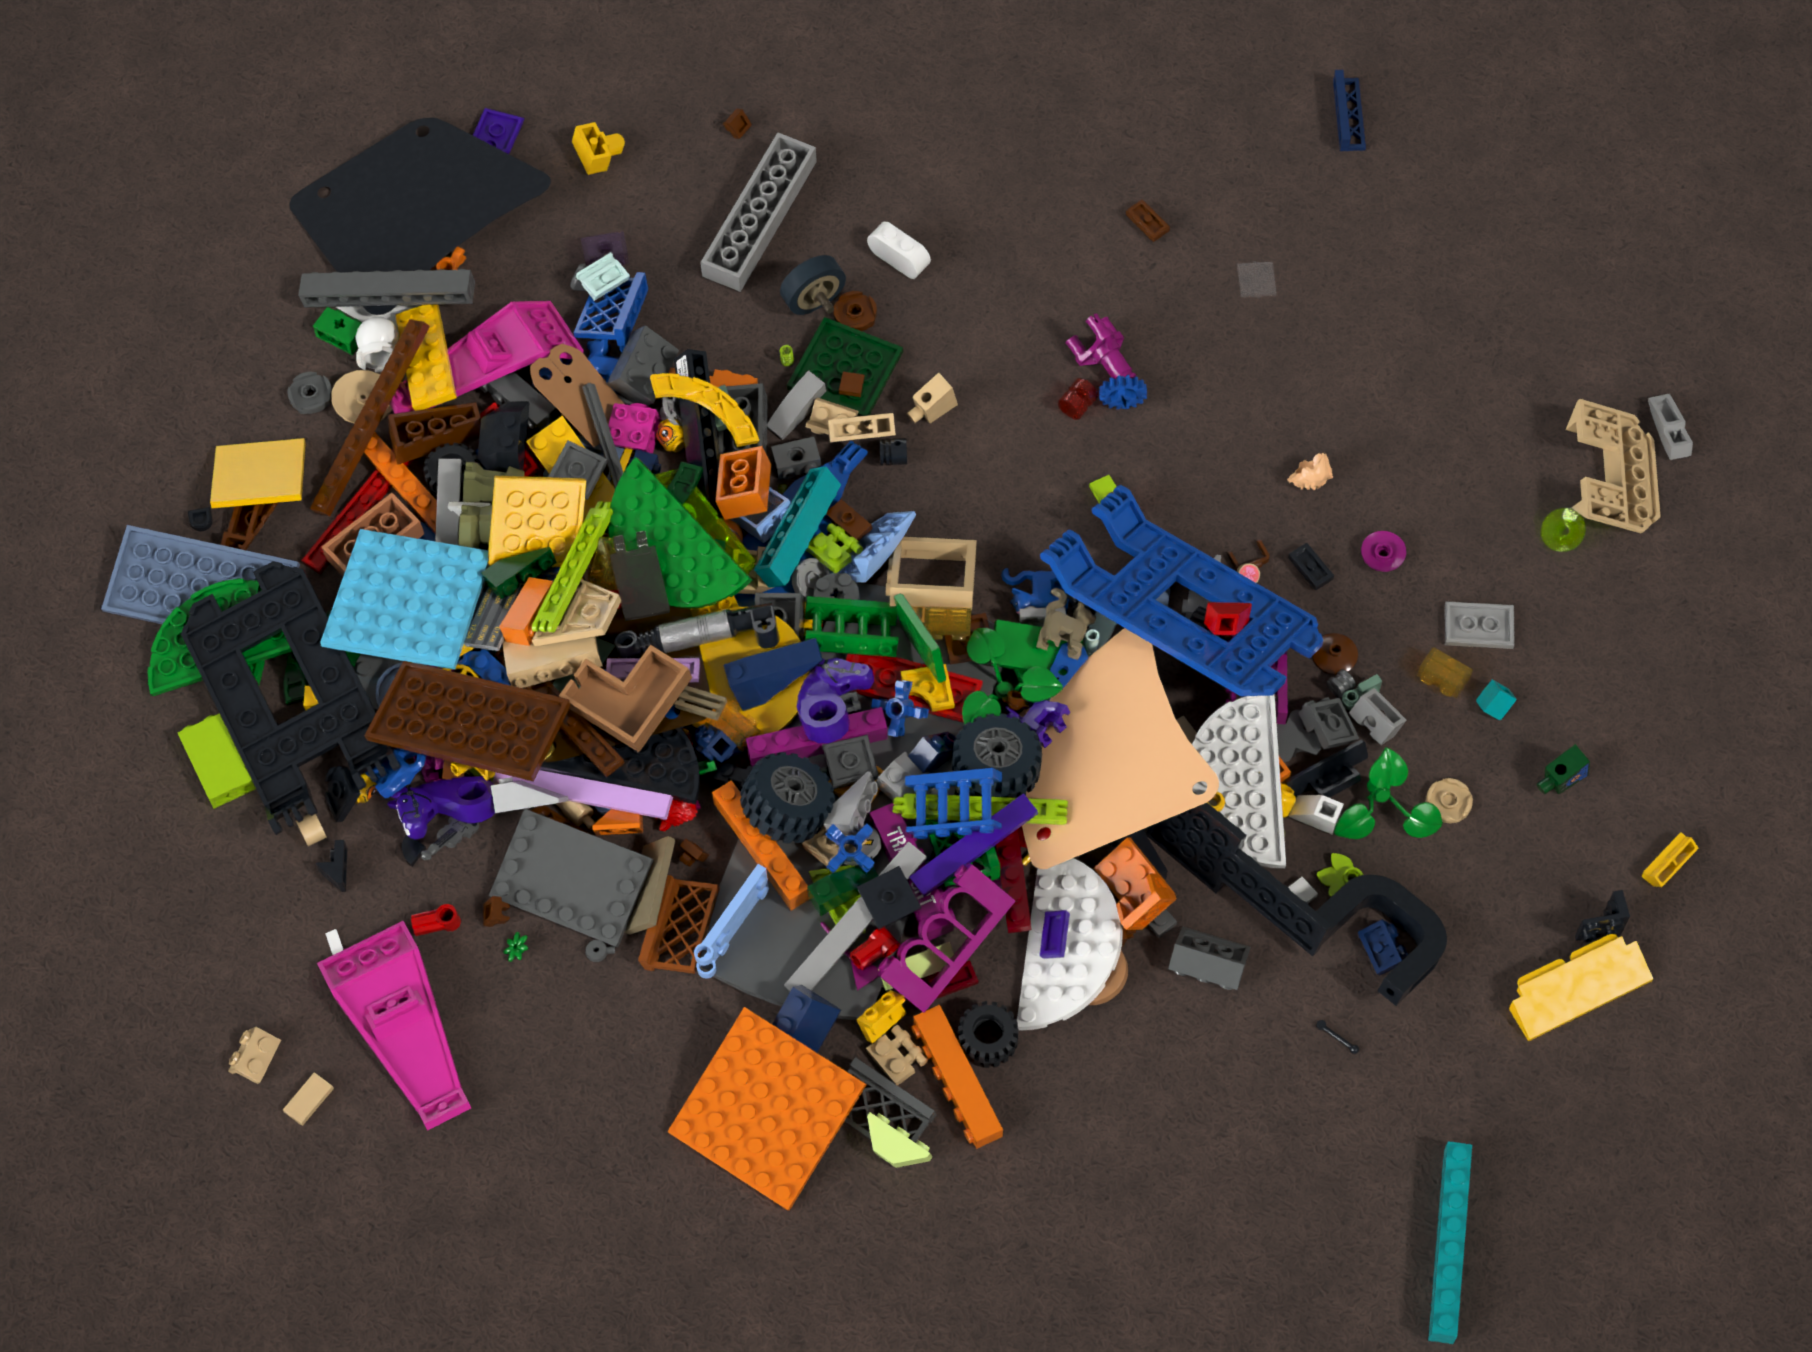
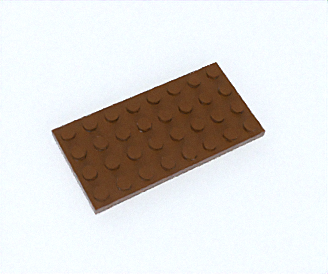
M403 661L364 736L367 741L534 782L571 704L569 699Z

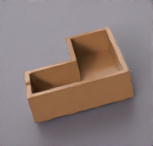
M650 645L624 682L585 659L574 674L578 685L581 687L578 689L575 681L570 679L559 697L569 699L571 704L569 709L639 752L688 685L692 675L686 666Z

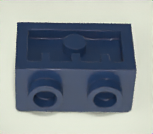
M1382 919L1358 932L1371 963L1379 976L1395 968L1408 956L1405 947L1402 944L1399 945L1396 939L1398 932L1392 923L1389 924Z

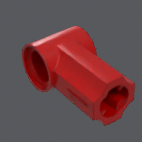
M443 904L436 910L411 915V922L415 936L441 930L454 931L459 928L461 918L452 905ZM453 915L451 920L443 921L445 916Z
M877 928L866 942L850 952V957L853 964L863 971L882 956L886 958L893 954L900 943L886 928L881 930Z

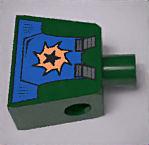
M1575 744L1545 767V778L1536 783V785L1544 795L1552 789L1561 794L1589 775L1590 761Z

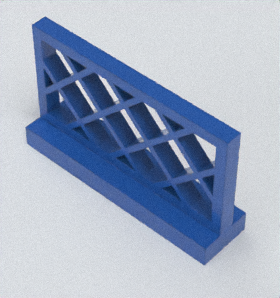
M637 272L634 278H629V280L610 291L616 290L618 293L610 297L606 293L601 296L604 300L595 303L589 294L574 330V337L616 340L618 346H626L648 292L645 273ZM631 285L630 287H628V288H626V289H624V290H621V289H620V287H622V286ZM621 298L625 299V301L619 304L615 303V301ZM609 304L612 306L605 311L601 309ZM595 311L599 313L591 318L588 316ZM615 312L619 313L618 316L612 319L609 317V315ZM603 318L606 320V322L600 325L595 323ZM589 325H591V326L593 327L592 329H590V330H588V331H587V330H582L583 328H585V327H587V326H589ZM610 326L613 327L612 332L602 331Z

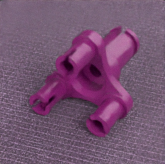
M1096 313L1093 314L1094 317L1090 316L1086 320V323L1096 335L1095 343L1088 350H1086L1077 335L1072 336L1066 341V345L1075 355V360L1079 366L1102 363L1106 371L1114 379H1117L1118 375L1124 377L1130 375V378L1136 377V374L1132 373V368L1119 351L1124 336L1115 329L1108 317L1100 319Z

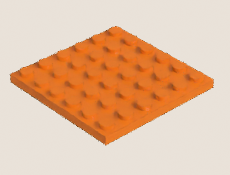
M744 1007L672 1123L668 1133L786 1210H790L867 1084Z

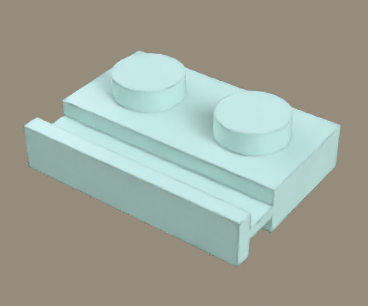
M611 252L576 274L577 280L581 281L582 286L594 301L623 284L630 277L619 261L614 259Z

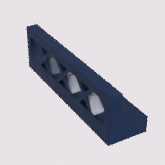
M1335 70L1333 88L1340 151H1365L1366 144L1359 78H1344L1343 70ZM1345 85H1354L1355 90L1349 94L1345 90ZM1349 100L1356 104V108L1353 111L1347 108ZM1351 117L1358 122L1354 129L1349 126V119ZM1352 135L1360 139V144H1350V137Z

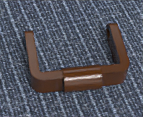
M1259 539L1256 543L1264 557L1249 562L1257 566V568L1268 563L1270 558L1264 544ZM1230 551L1227 555L1237 571L1240 565Z

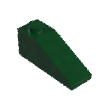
M857 865L827 875L807 886L808 897L819 915L822 916L860 895L857 887L879 875L874 867L866 873Z

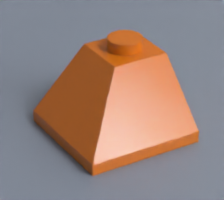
M611 809L592 825L593 831L596 836L643 833V815Z

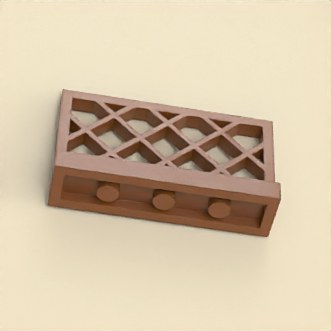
M667 875L657 923L655 926L647 929L638 959L645 970L654 971L656 968L696 973L697 962L693 950L706 938L720 889L718 884L674 879L672 875ZM679 887L690 889L691 893L679 900L677 897ZM704 890L711 891L710 898L701 903L697 895ZM695 897L699 905L687 912L683 904ZM681 906L685 914L673 921L671 918L672 912ZM703 909L705 913L704 919L695 924L691 916ZM689 919L693 926L681 934L677 926ZM675 928L679 936L667 943L665 940L666 933ZM697 931L699 934L698 940L689 946L685 938ZM683 941L687 948L675 955L671 947ZM669 950L672 958L666 962H658L660 954ZM700 951L697 955L699 958L701 956L702 951ZM691 953L693 956L691 965H681L678 960Z

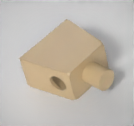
M940 373L936 374L913 395L915 407L907 415L914 424L923 417L929 423H932L958 405L953 388Z

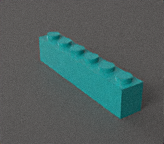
M827 467L809 470L754 568V571L769 588L786 586L789 582L790 576L799 564L804 551L808 548L814 533L818 530V526L826 515L832 500L837 495L841 484Z

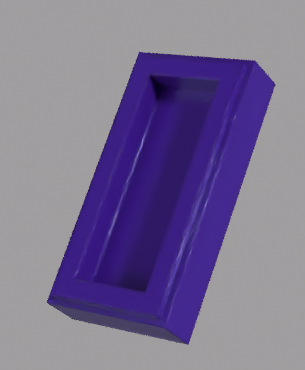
M1067 910L1045 912L1039 955L1041 958H1064L1070 913Z

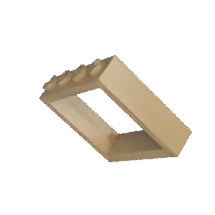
M903 537L889 558L886 596H890V606H896L894 596L901 593L911 607L972 610L977 540ZM901 558L966 561L964 587L898 584Z

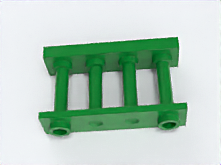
M807 596L805 619L812 620V631L806 630L805 641L816 638L820 652L896 657L898 637H890V625L896 626L897 608L896 606H890V602ZM822 620L835 621V632H822ZM844 622L858 623V634L844 633ZM867 624L881 625V636L867 635Z

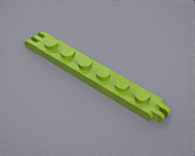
M598 501L595 508H590L532 624V631H548L553 633L556 631L610 522V517L613 514V510L610 509L611 502L604 503L603 501Z
M907 793L903 797H895L893 813L902 814L903 818L916 819V794ZM926 794V819L938 820V795ZM947 795V820L960 821L959 795ZM969 796V821H981L982 796ZM991 797V817L1016 798ZM1028 798L1037 809L1038 814L1026 823L1067 824V817L1065 816H1067L1068 810L1066 808L1068 807V801Z

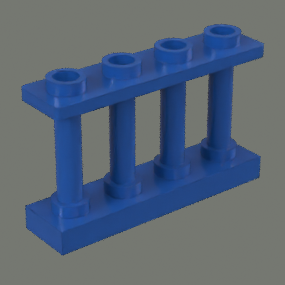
M994 768L905 776V785L916 792V826L906 827V832L914 835L916 839H926L928 835L936 834L937 837H949L950 833L958 832V835H971L972 831L980 830V833H993L994 829H1001L1002 823L991 820V786L994 785V782H1002V772ZM973 784L982 786L981 821H969V788ZM951 786L960 788V822L947 823V790H950ZM929 788H936L938 790V824L926 825V792H928Z

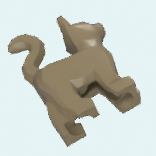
M1052 589L1051 594L1058 597L1059 600L1050 602L1046 607V617L1044 625L1040 630L1036 647L1047 650L1049 646L1048 640L1053 641L1057 647H1059L1060 641L1064 640L1068 643V657L1078 660L1082 653V644L1080 642L1085 637L1087 627L1095 623L1096 616L1080 601L1073 613V617L1060 611H1055V609L1066 605L1067 595L1061 589Z

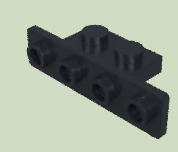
M1359 740L1286 779L1285 785L1294 790L1295 797L1311 790L1315 795H1323L1330 798L1360 782V773L1353 766L1368 758L1365 741Z

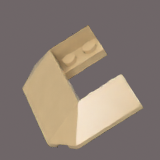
M1579 399L1566 430L1577 433L1578 442L1603 449L1606 482L1589 477L1580 480L1582 500L1571 508L1587 519L1643 533L1661 517L1654 439L1649 432L1645 434L1638 425L1640 421L1635 415Z

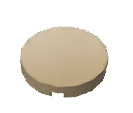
M1445 778L1431 785L1427 791L1425 802L1434 804L1441 813L1442 822L1450 824L1460 822L1467 817L1472 808L1473 798L1472 794L1468 791L1469 788L1464 783L1456 779Z

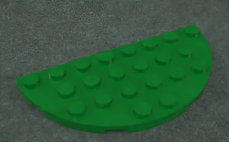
M635 457L622 474L610 509L613 510L609 522L610 544L615 560L627 580L645 596L659 603L684 609L712 606L716 602L732 597L743 590L752 579L639 458Z
M233 579L212 584L192 594L190 599L172 611L159 629L151 648L152 655L150 667H148V684L152 696L203 680L181 635L184 625L188 622L192 604L213 594L223 612L262 591L258 581ZM282 631L243 652L248 664L251 665L291 652L292 649Z

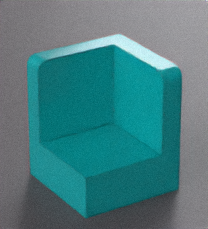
M1492 679L1478 696L1476 702L1483 712L1501 720L1517 699L1509 688Z

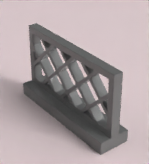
M855 1057L850 1064L851 1067L848 1073L869 1085L870 1088H864L862 1091L865 1106L852 1108L849 1113L850 1119L847 1117L844 1122L871 1140L870 1129L868 1132L862 1128L868 1127L869 1123L856 1124L853 1121L852 1112L866 1110V1115L868 1116L869 1109L883 1107L884 1117L890 1120V1122L902 1120L906 1132L908 1131L905 1119L916 1117L922 1121L918 1130L908 1132L910 1135H913L911 1140L916 1143L929 1123H932L937 1116L936 1112ZM878 1091L882 1102L868 1105L866 1092ZM884 1096H885L886 1098H888L889 1100H891V1101H886V1102H885ZM897 1104L900 1106L901 1116L888 1118L886 1106ZM904 1110H906V1111L909 1112L910 1114L905 1115V1114H904Z

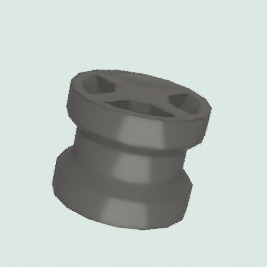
M1340 669L1335 677L1327 680L1328 688L1338 698H1342L1347 690H1352L1356 686L1353 677L1344 669Z

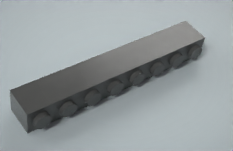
M466 269L396 270L388 272L354 271L345 273L312 272L302 273L298 296L304 307L473 304L475 279L471 270Z

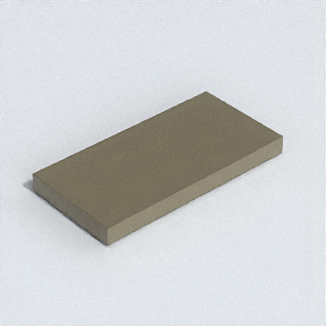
M667 836L643 846L641 854L654 859L624 933L631 935L656 925L675 844L674 838Z

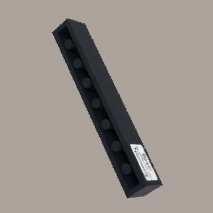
M687 349L674 359L676 374L689 378L695 377L710 383L706 351ZM679 398L687 463L704 468L700 480L691 494L692 505L695 507L698 515L697 521L702 525H708L717 518H723L716 503L720 453L715 414L698 403Z

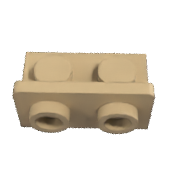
M816 398L810 420L806 422L805 427L810 428L813 433L829 435L828 420L857 417L858 411Z

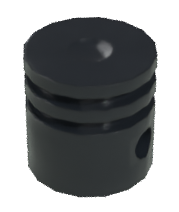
M894 438L891 441L880 439L881 466H883V463H886V465H889V463H892V465H907L906 438Z

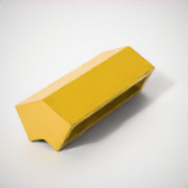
M1680 832L1644 870L1642 878L1654 887H1663L1698 850V846L1691 837H1686Z

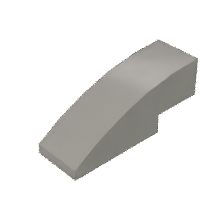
M808 371L779 405L769 420L767 428L783 440L812 411L815 399L820 398L826 392L825 383Z
M1665 394L1648 398L1654 423L1669 459L1673 460L1691 456L1693 442L1685 429L1686 421L1671 395Z

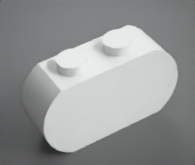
M882 222L867 238V243L876 256L910 279H915L931 262L930 255L923 245L889 222Z

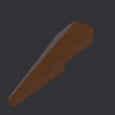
M278 503L235 506L228 531L224 532L220 545L247 550Z

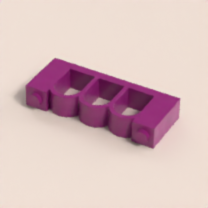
M967 863L966 866L962 864L955 872L954 876L956 878L953 882L958 886L950 887L942 894L939 904L941 912L928 913L922 918L918 927L919 938L914 937L904 941L897 951V958L891 956L888 959L886 957L878 966L880 971L877 975L923 1013L1015 902L1013 898L970 863ZM956 893H967L989 911L972 933L949 913V901ZM935 919H946L967 937L950 959L928 940L927 928ZM914 945H925L946 963L929 985L906 965V953Z

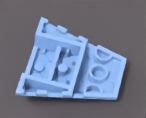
M915 511L887 513L871 524L873 529L859 541L863 551L860 554H856L854 551L850 553L852 562L837 573L849 574L856 583L866 582L884 564L900 543L916 516Z

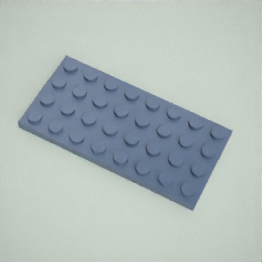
M127 525L101 609L107 613L163 624L176 607L179 608L191 598L192 594L207 586L233 579L257 581L253 572L272 561L298 568L300 564L297 561Z

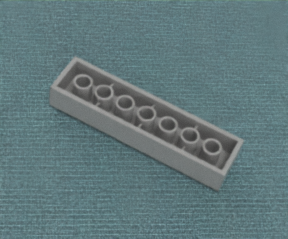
M781 133L776 134L701 261L702 277L741 292L817 162L816 147Z

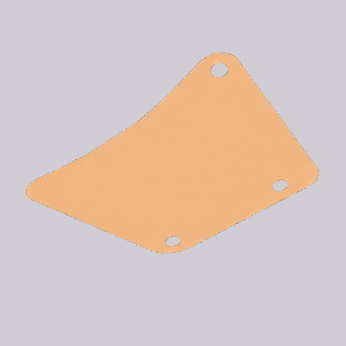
M1126 628L1122 629L1089 656L1088 660L1080 667L1063 690L1049 700L1068 706L1070 714L1062 716L1067 728L1061 733L1056 732L1051 725L1046 729L1045 733L1048 734L1052 742L1046 748L1042 747L1040 777L1038 782L1035 783L1034 789L1029 793L1026 791V797L1068 801V807L1066 808L1068 811L1067 816H1065L1067 817V824H1023L1022 828L1030 860L1036 868H1051L1207 803L1218 791L1219 779L1216 773L1189 742L1174 717L1158 675L1152 644ZM1030 708L1024 709L1019 715L1024 717ZM1197 782H1206L1207 790L1203 794L1196 795L1193 793L1192 788ZM1041 828H1050L1051 835L1048 839L1043 841L1037 839V832Z

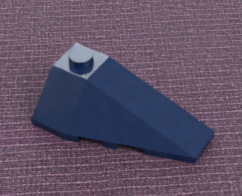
M814 638L744 657L724 664V669L729 686L743 711H747L768 703L777 693L789 687V684L822 662L823 658L818 641Z

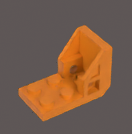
M1127 837L1094 867V870L1118 898L1119 902L1116 904L1120 923L1126 930H1143L1177 899L1171 887L1131 838Z

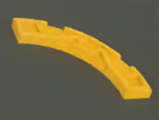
M674 373L652 374L650 376L655 398H683L706 407L726 425L737 447L759 442V437L750 418L745 415L734 399L718 387L695 377L689 378Z

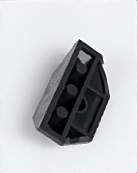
M508 401L481 418L477 459L487 470L507 472L509 466L524 470L529 401Z

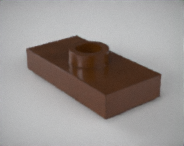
M1143 199L1126 210V216L1153 242L1170 231V226Z
M842 499L832 506L825 515L833 524L843 528L845 534L849 537H854L858 541L873 529L866 519Z

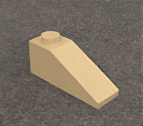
M893 413L828 420L830 442L896 435Z

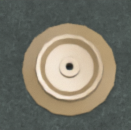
M356 370L343 375L336 381L332 389V405L336 413L344 420L355 424L380 374L369 370ZM388 405L381 421L391 413L392 408L390 405Z

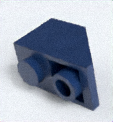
M949 732L924 736L908 757L922 773L936 770L953 757V745L956 737Z

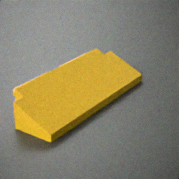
M1609 934L1572 952L1570 955L1571 961L1567 963L1562 959H1558L1520 977L1517 982V992L1520 997L1512 1001L1509 1010L1527 1040L1531 1041L1652 982L1653 977L1637 941L1626 946L1622 936L1618 938L1615 934Z

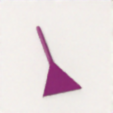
M825 922L820 923L827 933L831 931ZM847 950L844 953L851 962L857 991L879 977L877 975L879 972L878 967L870 965L862 971L853 964L850 952Z

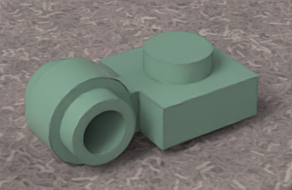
M1378 674L1358 684L1356 689L1347 690L1343 694L1341 702L1345 709L1351 710L1360 697L1373 688L1380 692L1382 680Z

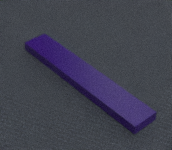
M1023 793L991 817V820L1002 823L1001 829H994L993 833H980V830L972 831L971 835L964 836L909 877L923 897L927 896L954 876L962 864L966 866L967 863H972L1038 814L1037 809Z

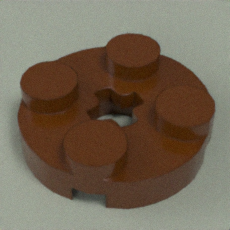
M846 292L839 297V300L834 305V319L836 322L860 331H864L875 324L877 317L876 303L871 296L863 295V292ZM856 308L857 311H861L857 315L851 314L852 309Z

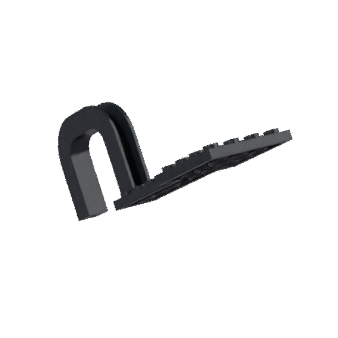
M1208 803L1151 825L1146 832L1149 839L1215 894L1225 883L1311 956H1314L1319 951L1321 945L1360 909L1375 908L1383 912L1410 934L1416 943V948L1384 978L1378 989V992L1395 1006L1434 970L1446 949L1447 934L1438 915L1404 886L1384 876L1362 875L1351 879L1315 911L1287 886L1277 880L1269 871L1254 861L1251 856L1241 850L1247 835Z

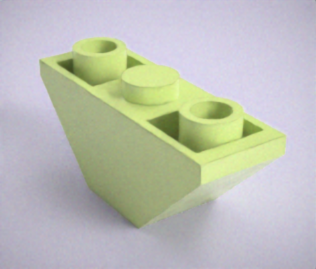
M871 1112L868 1114L867 1118L873 1151L879 1157L895 1168L928 1162L932 1159V1155L928 1152L930 1148L919 1140L916 1143L910 1140L908 1132L899 1126L897 1129H894L888 1125L890 1120L880 1113L876 1116Z

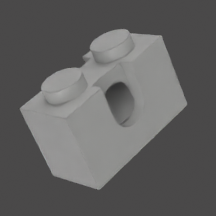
M1375 688L1362 695L1349 712L1358 724L1365 725L1371 731L1370 735L1380 745L1392 739L1407 721Z

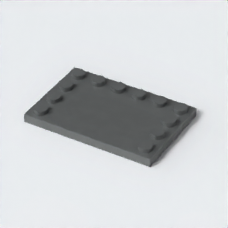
M524 809L489 896L502 897L503 902L619 947L654 859Z

